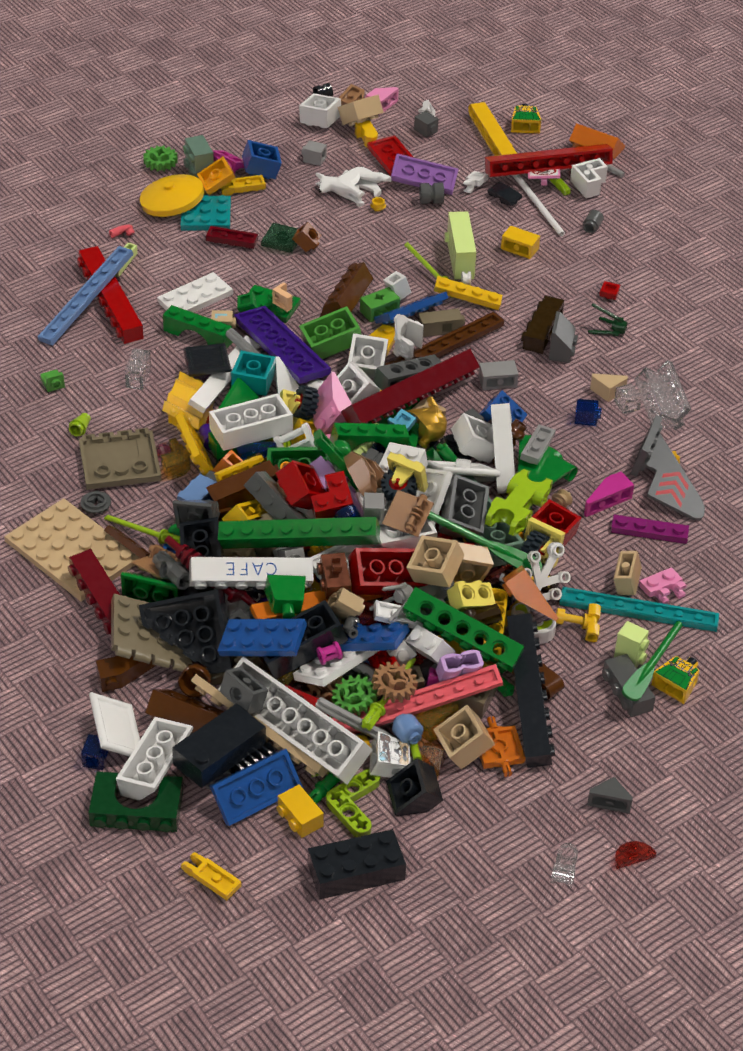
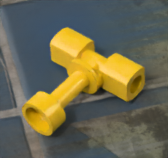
M589 604L587 613H584L583 617L565 613L566 610L562 608L556 609L555 614L559 618L556 624L563 625L564 621L581 624V628L586 629L585 640L597 642L600 625L597 624L601 613L600 605Z

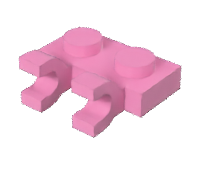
M672 567L639 580V587L650 598L655 596L660 603H669V599L666 596L670 595V589L678 599L685 596V592L682 589L686 588L687 585Z

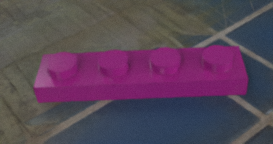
M614 514L611 533L687 544L689 525Z

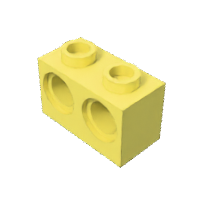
M481 580L465 583V581H458L447 590L450 606L461 612L469 609L478 610L496 604L490 582L482 583Z

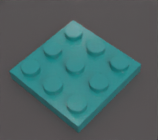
M204 195L195 207L181 213V231H208L210 226L230 229L231 196Z

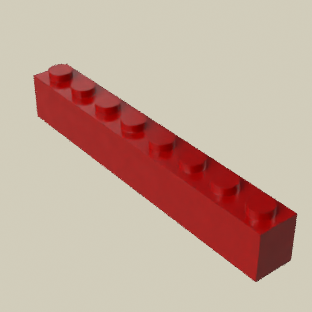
M608 144L489 156L485 157V173L489 177H498L554 169H571L572 165L598 158L608 165L613 164V148Z
M98 246L78 250L79 257L77 258L79 268L82 267L83 275L88 280L106 261ZM114 276L96 296L99 298V304L101 307H104L106 317L110 318L112 328L115 327L117 337L121 338L124 344L144 339L143 325Z

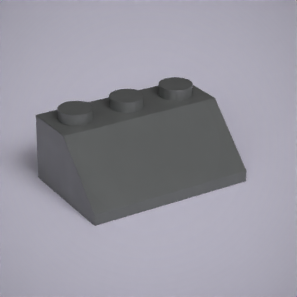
M454 474L442 504L441 517L481 536L484 533L489 486ZM439 525V533L453 538H464V536Z

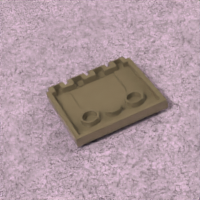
M148 427L135 429L134 433L130 429L117 431V435H114L113 432L98 433L99 437H95V434L82 435V439H79L86 490L162 481L153 431H149Z
M114 594L111 599V650L115 651L116 656L130 659L132 655L133 660L148 664L152 660L153 665L169 668L172 665V670L180 672L189 665H192V660L182 654L183 650L176 645L171 646L159 637V633L153 629L148 630L142 625L139 605L149 602Z

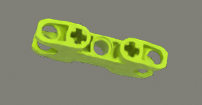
M526 469L516 473L506 489V493L509 496L506 499L496 497L491 502L486 515L485 525L492 526L497 522L510 525L508 534L516 536L527 527V522L533 514V511L529 510L534 504L542 507L547 502L553 480L546 478L542 482L531 481L528 478L530 471Z

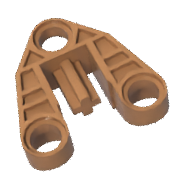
M353 451L344 457L347 470L363 496L364 492L376 493L377 488H382L381 478H383L384 471L377 462Z

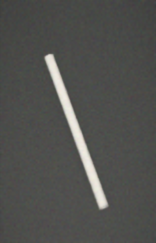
M519 174L512 175L560 237L564 236L565 232L522 177Z

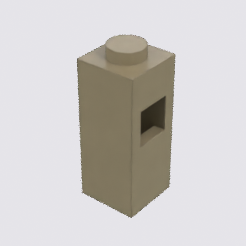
M458 308L419 313L418 322L424 325L423 337L446 335L465 325V317L461 315Z

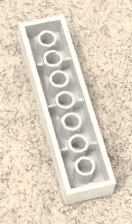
M242 657L234 668L241 666L268 689L263 709L252 713V715L314 759L334 776L348 784L373 749L258 666Z

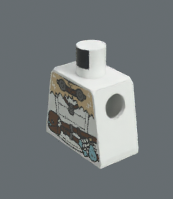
M380 731L377 732L370 744V748L373 749L370 753V775L391 778L413 761V757L410 756V745L408 743H402L399 739Z

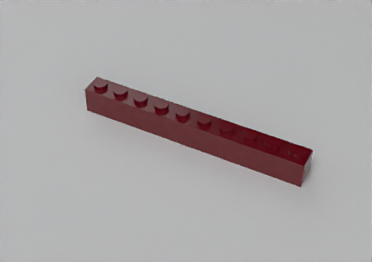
M468 349L348 406L341 413L347 423L368 424L371 422V424L382 420L381 416L385 419L394 414L393 410L397 413L401 409H405L406 404L409 407L417 403L418 398L420 401L429 397L428 393L434 395L441 391V387L444 390L452 386V382L456 384L464 380L463 376L466 379L475 374L474 370L480 368L471 349Z

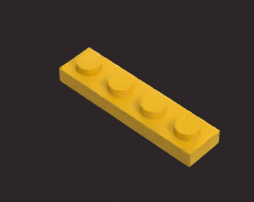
M437 276L434 286V292H447L448 296L498 311L501 306L503 295L496 292L487 291Z

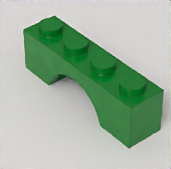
M173 305L163 314V331L179 336L184 330H192L200 334L208 345L225 343L226 349L233 343L226 336L227 330L232 328L230 325Z
M334 423L330 435V440L333 444L335 440L346 441L349 443L351 451L366 442L380 443L386 450L389 442L407 445L410 438L406 425Z

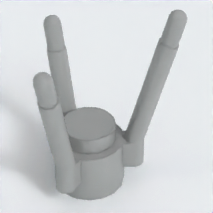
M406 582L382 588L383 591L395 590L393 596L383 600V602L390 603L395 600L397 603L403 604L388 619L389 623L403 611L405 603L414 590ZM374 605L369 607L370 611L374 610Z

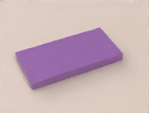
M397 154L391 173V181L419 187L420 183H429L432 186L433 183L443 182L444 194L452 195L458 168Z

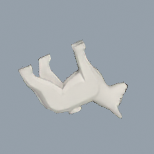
M356 167L349 171L345 170L339 177L316 173L320 181L315 184L319 186V193L335 192L355 202L360 208L365 204L361 198L365 192L359 188L374 193V197H378L381 195V189L377 183L391 182V176L373 172L364 167Z

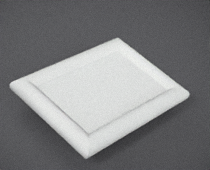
M456 459V462L428 460L427 465L430 469L446 470L453 473V475L499 477L501 475V472L497 469L481 463H471V460Z
M90 692L89 698L101 749L130 757L140 741L132 704Z

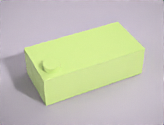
M449 212L447 232L444 233V240L448 243L454 280L461 279V273H468V271L471 272V279H474L476 247L469 212Z

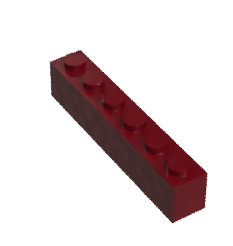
M88 549L69 557L68 571L71 577L76 578L79 590L84 591L86 601L89 605L93 606L97 619L102 620L105 632L111 635V599L114 594H120L92 549Z

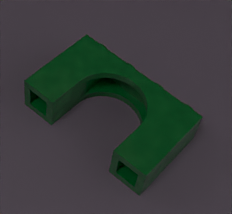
M96 771L88 813L91 827L177 832L183 797V777L164 776L160 782L158 796L155 801L144 808L131 809L117 801L119 788L116 777L118 773Z

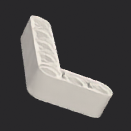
M510 403L491 405L495 468L501 472V475L496 477L498 494L506 493L508 483L515 475Z

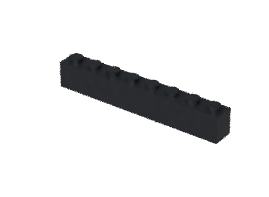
M531 613L507 616L510 639L524 646V651L514 667L527 768L552 765L551 757L555 756L554 744H549V738H553L551 725L547 726L546 720H550L549 707L544 708V702H548L546 689L542 690L541 685L545 684L544 672H539V667H543L541 654L537 655L536 651L540 649L539 637L535 638L534 633L538 632L536 620L532 621Z

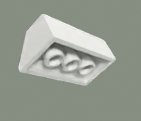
M154 717L116 777L120 795L140 801L155 792L173 763L172 747L188 737L193 730V726Z

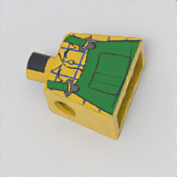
M526 103L521 106H515L511 122V133L540 134L541 117L537 107L529 106Z
M674 656L654 671L651 685L685 704L698 681L700 672L697 668L698 661L693 657H689L685 661L678 656Z

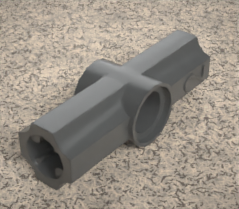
M159 551L153 555L152 562L159 570L161 578L169 579L180 590H186L190 586L189 573L185 570V565L181 562H176L165 551Z

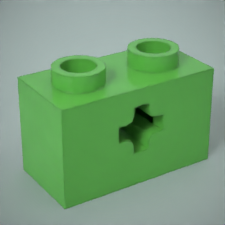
M390 287L360 298V312L370 322L375 321L374 317L400 307V297Z

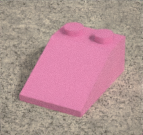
M331 372L318 388L319 403H317L318 408L315 410L316 414H313V422L316 429L320 428L325 435L331 434L334 423H347L341 411L352 405L335 372Z

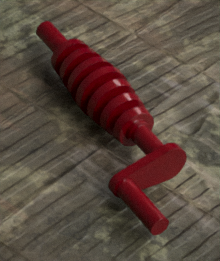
M167 536L164 540L165 543L176 551L175 556L177 559H181L180 562L186 565L185 567L188 571L191 557H203L201 553H196V550L190 548L187 544L180 545L171 536ZM231 587L221 589L228 595L227 600L230 603L243 600L250 607L252 604L258 603L243 589L233 590Z

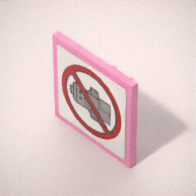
M560 169L528 172V179H541V186H547V179L560 178Z

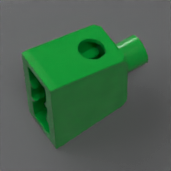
M267 575L264 590L271 612L282 613L283 619H291L295 614L301 613L306 576Z

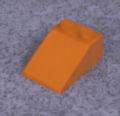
M522 565L502 578L505 582L502 584V587L509 597L513 595L516 600L555 621L559 619Z

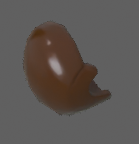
M198 664L186 667L178 678L180 690L192 698L202 696L201 693L194 689L197 685L191 681L195 674L209 684L212 681L209 671Z

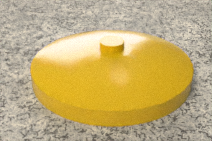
M176 174L166 176L152 182L142 191L140 195L141 207L144 212L152 216L168 217L178 215L192 209L202 200L204 187L201 180L192 175Z

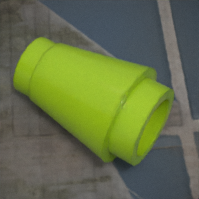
M82 413L69 423V432L76 437L84 435L91 420L90 415Z

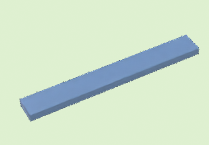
M118 246L37 336L38 340L53 346L134 255L133 251Z

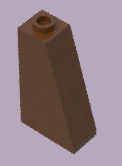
M270 460L209 485L206 489L212 500L218 502L219 509L233 508L237 504L255 500V497L244 486L255 472L266 471L276 482L278 478L275 473L280 469L277 464L273 466Z

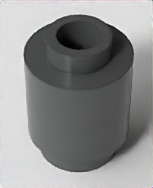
M591 210L583 222V229L587 233L596 232L604 220L603 214L598 210Z

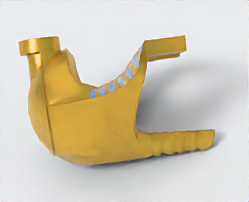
M432 396L427 398L429 408L406 411L418 420V433L421 437L418 443L425 449L429 446L430 442L443 438L447 428V420Z

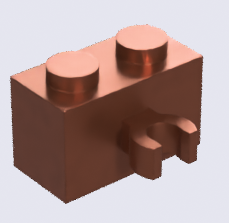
M345 552L321 554L320 563H317V574L321 575L320 589L321 592H325L326 599H329L334 592H337L342 587L351 592L352 585Z

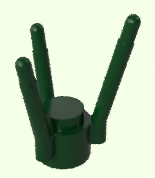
M592 303V307L614 318L613 321L601 316L599 317L600 320L612 324L611 329L614 331L589 330L588 333L614 336L625 334L628 322L624 321V318L618 317Z

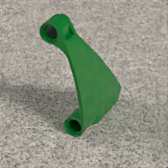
M525 435L524 439L519 441L518 472L523 469L530 471L528 478L531 481L542 482L548 478L553 480L554 484L563 478L570 482L577 475L578 468L564 460L562 455L550 446H548L538 465L521 460V453L531 435Z

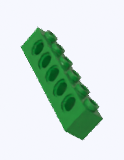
M417 587L414 588L403 607V613L408 620L422 623L423 627L428 631L434 632L435 630L441 634L443 639L452 642V640L457 642L459 647L465 651H480L483 661L488 662L489 660L495 663L501 671L506 672L508 670L512 672L524 651V646ZM424 608H429L432 612L429 615H423L420 611ZM447 618L450 622L447 625H442L439 623V620ZM465 628L468 633L460 635L457 633V629ZM479 637L484 638L486 643L478 645L475 639ZM500 647L504 650V653L497 655L493 652V649Z

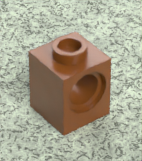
M306 222L297 229L292 239L307 252L311 248L314 250L320 244L319 239L322 235L309 222Z

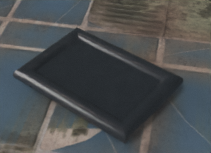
M225 343L183 348L187 371L190 377L232 371Z

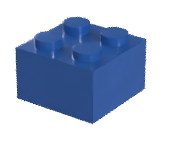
M247 140L242 154L245 172L250 175H263L266 179H276L282 164L278 147Z

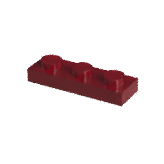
M210 226L206 234V241L254 249L258 241V234Z

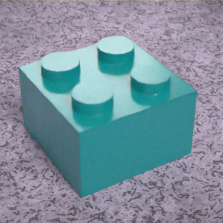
M241 350L231 372V387L236 379L240 378L257 395L266 396L276 373V357Z

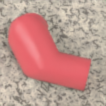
M127 224L109 230V235L111 238H114L126 232L127 236H131L135 230L132 225Z

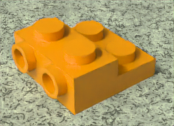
M224 156L197 173L208 195L218 191V189L236 178Z

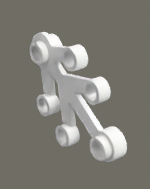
M552 542L548 545L547 553L549 557L541 571L539 566L541 554L538 551H530L527 555L532 571L529 568H525L530 577H532L533 573L534 582L540 591L542 587L559 582L568 583L571 576L567 571H560L557 575L548 577L557 558L562 557L565 551L564 546L559 542ZM533 554L536 555V559H535V560H533V558H532ZM552 588L549 592L542 595L546 600H559L562 592L558 588Z

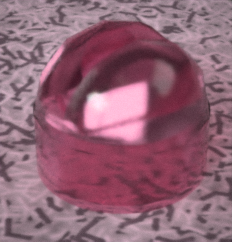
M165 443L157 445V456L162 459L168 458L171 454V448ZM160 447H163L165 454L162 455Z

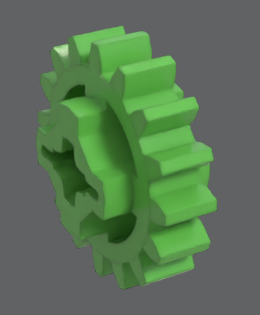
M164 145L156 146V148L150 147V150H146V153L143 154V161L146 164V168L150 167V170L156 169L157 172L165 171V169L171 170V167H176L175 164H178V155L175 149L171 150V147L165 148Z
M359 674L356 678L349 675V680L342 678V684H335L336 690H332L333 704L352 714L357 713L358 717L361 716L362 711L368 713L367 708L378 700L377 690L372 689L373 683L368 680L367 676L361 679Z

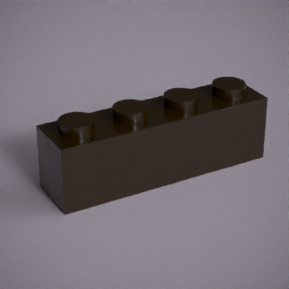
M545 295L543 300L539 301L537 311L533 312L532 321L528 322L526 332L523 331L522 333L523 349L543 354L552 335L556 312L559 311L563 314L565 300Z

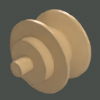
M559 489L557 493L552 495V501L565 508L572 504V496L565 489Z

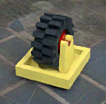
M304 385L299 386L296 392L283 389L280 392V397L293 414V426L298 418L313 422V414H316L315 410L318 408L317 403H319L318 390Z
M390 452L387 457L388 474L384 473L383 478H381L382 492L388 502L391 500L392 503L397 490L416 496L417 490L425 493L428 488L425 466L418 461L407 459L402 454Z
M531 517L527 522L523 538L524 545L520 550L526 553L538 551L541 554V563L545 564L549 557L547 553L548 545L552 542L563 544L565 532ZM557 558L553 568L557 565L559 558Z

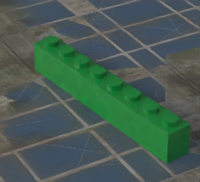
M377 517L219 522L218 541L223 549L378 545L380 542V525Z

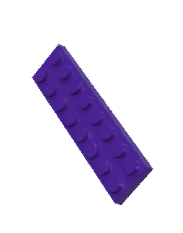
M266 306L234 314L236 323L270 356H279L291 376L299 384L323 378L331 373V367Z

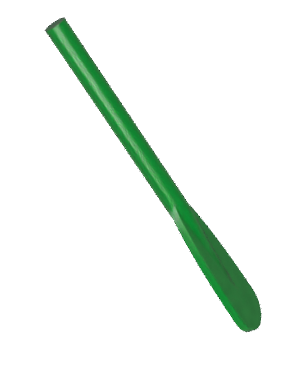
M430 511L427 519L484 547H488L491 553L516 569L522 565L524 568H529L532 571L531 564L527 559L528 553L499 542L489 541ZM539 561V566H540V571H541V570H542V563H541V561Z
M680 621L675 622L650 660L642 665L622 688V694L631 701L641 699L652 679L656 664L682 628L683 624Z

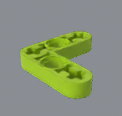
M370 769L355 775L348 784L343 782L334 787L326 795L327 807L355 837L371 834V821L354 803L356 800L377 789L380 785V776L370 775ZM354 786L359 791L352 793L348 791V788ZM350 810L354 812V815L347 817L343 815V812Z

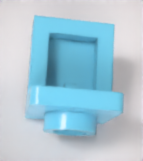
M401 409L394 418L389 417L387 421L388 424L406 425L407 431H409L417 422V419Z

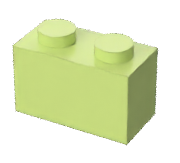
M627 621L618 632L614 657L627 654L636 668L639 664L643 665L647 658L645 650L650 642L648 640L649 631Z

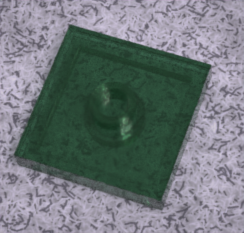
M272 223L261 240V246L293 253L298 244L292 238L298 228Z

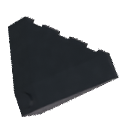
M217 589L139 605L142 625L148 630L153 629L160 634L159 637L171 646L176 645L183 650L182 654L192 661H198L206 666L209 673L217 674L233 669L231 656H220L217 651L228 623L222 590Z

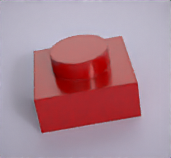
M604 281L599 296L616 300L621 285Z

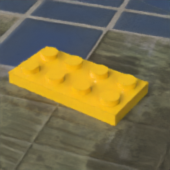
M181 412L175 416L178 421L176 426L181 433V438L186 443V449L191 454L192 462L200 466L199 470L205 476L214 467L198 433Z

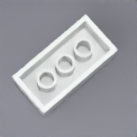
M277 393L209 411V427L219 445L225 451L293 431V414Z

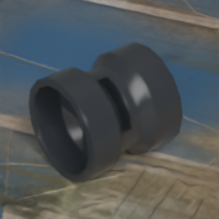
M330 83L313 87L314 94L333 97V89Z

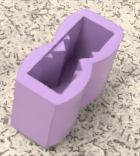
M467 650L461 654H446L440 658L436 673L439 682L482 669L484 662L478 650Z

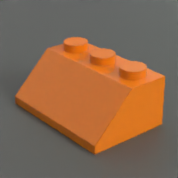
M577 123L569 139L573 144L572 147L608 144L613 148V159L625 148V145L619 138Z

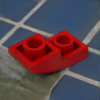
M387 650L379 651L368 658L370 665L374 669H378L380 664L386 666V662H389L391 665L397 662L395 656H390Z

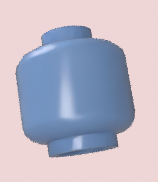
M401 714L395 718L392 732L402 743L410 745L416 744L421 740L424 731L423 726L414 715Z

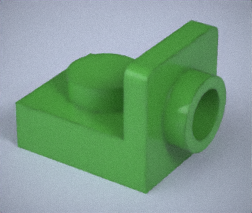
M57 369L40 374L41 381L48 392L65 388L64 375L62 372L59 373Z

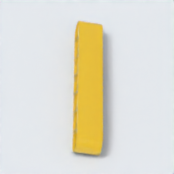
M485 102L469 104V115L493 155L517 154Z

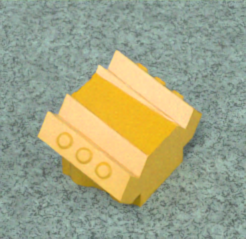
M180 371L170 393L168 392L167 401L164 400L162 411L168 414V423L176 426L178 421L175 416L182 412L195 430H199L202 425L206 424L209 411H213V403L204 414L188 404L193 395L204 384L201 380L195 379L193 376L190 377Z

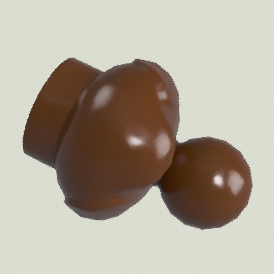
M518 419L511 423L513 447L516 445V440L521 441L524 439V431L527 429V426Z

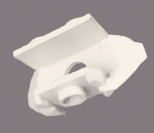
M396 314L394 317L395 346L392 352L396 357L401 355L405 360H410L413 358L414 346L422 348L424 325L407 318L405 315Z

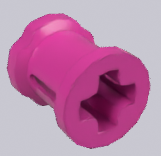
M337 641L333 642L330 646L316 648L321 665H325L326 662L336 658L339 660L343 658L342 650Z

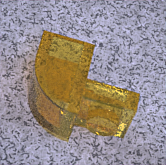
M176 438L169 439L170 453L161 455V466L167 480H172L188 473L191 468V458L188 450L184 449L183 445L179 444Z

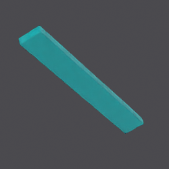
M569 587L562 588L559 604L561 606L587 610L589 604L594 603L601 606L602 613L672 625L680 621L684 627L717 632L720 613Z

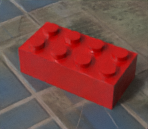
M355 548L348 556L352 593L355 595H393L395 590L383 591L382 588L399 585L403 582H406L413 589L429 584L414 582L406 568L415 549Z

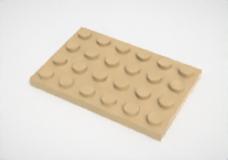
M64 498L4 536L7 544L81 602L86 599L85 593L79 590L76 578L71 577L69 574L70 556L92 549L111 581L119 577L122 572H126L135 565L131 564V561L140 559L106 533L104 528Z

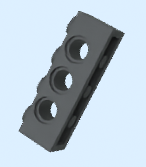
M433 354L379 366L376 369L373 382L383 390L442 361Z

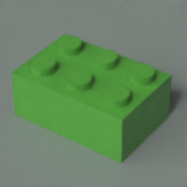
M347 306L299 325L303 342L321 359L351 348L353 333L362 335L358 323Z

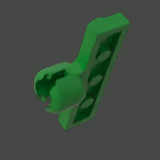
M319 428L313 433L314 445L319 451L323 450L326 453L328 461L331 464L337 465L339 472L344 471L345 477L347 476L350 479L352 487L358 490L344 461V457L351 452L349 443L343 440H335L333 444Z

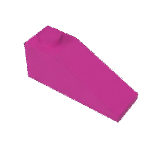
M622 471L606 477L587 499L584 516H591L632 499L634 484Z

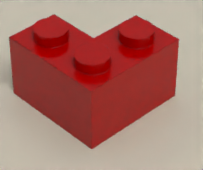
M344 471L325 475L327 492L310 496L314 518H344L354 515V503Z

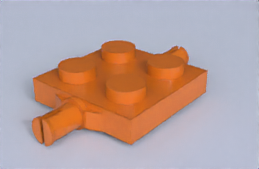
M490 716L487 718L489 725L487 731L495 745L480 756L483 769L502 767L504 777H507V774L510 777L513 774L510 765L525 763V755L515 726H497L495 717L492 716L491 720Z

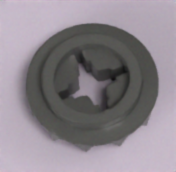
M101 491L89 492L81 498L82 510H85L87 514L91 512L94 515L96 513L103 514V511H108L109 506H111L110 496Z

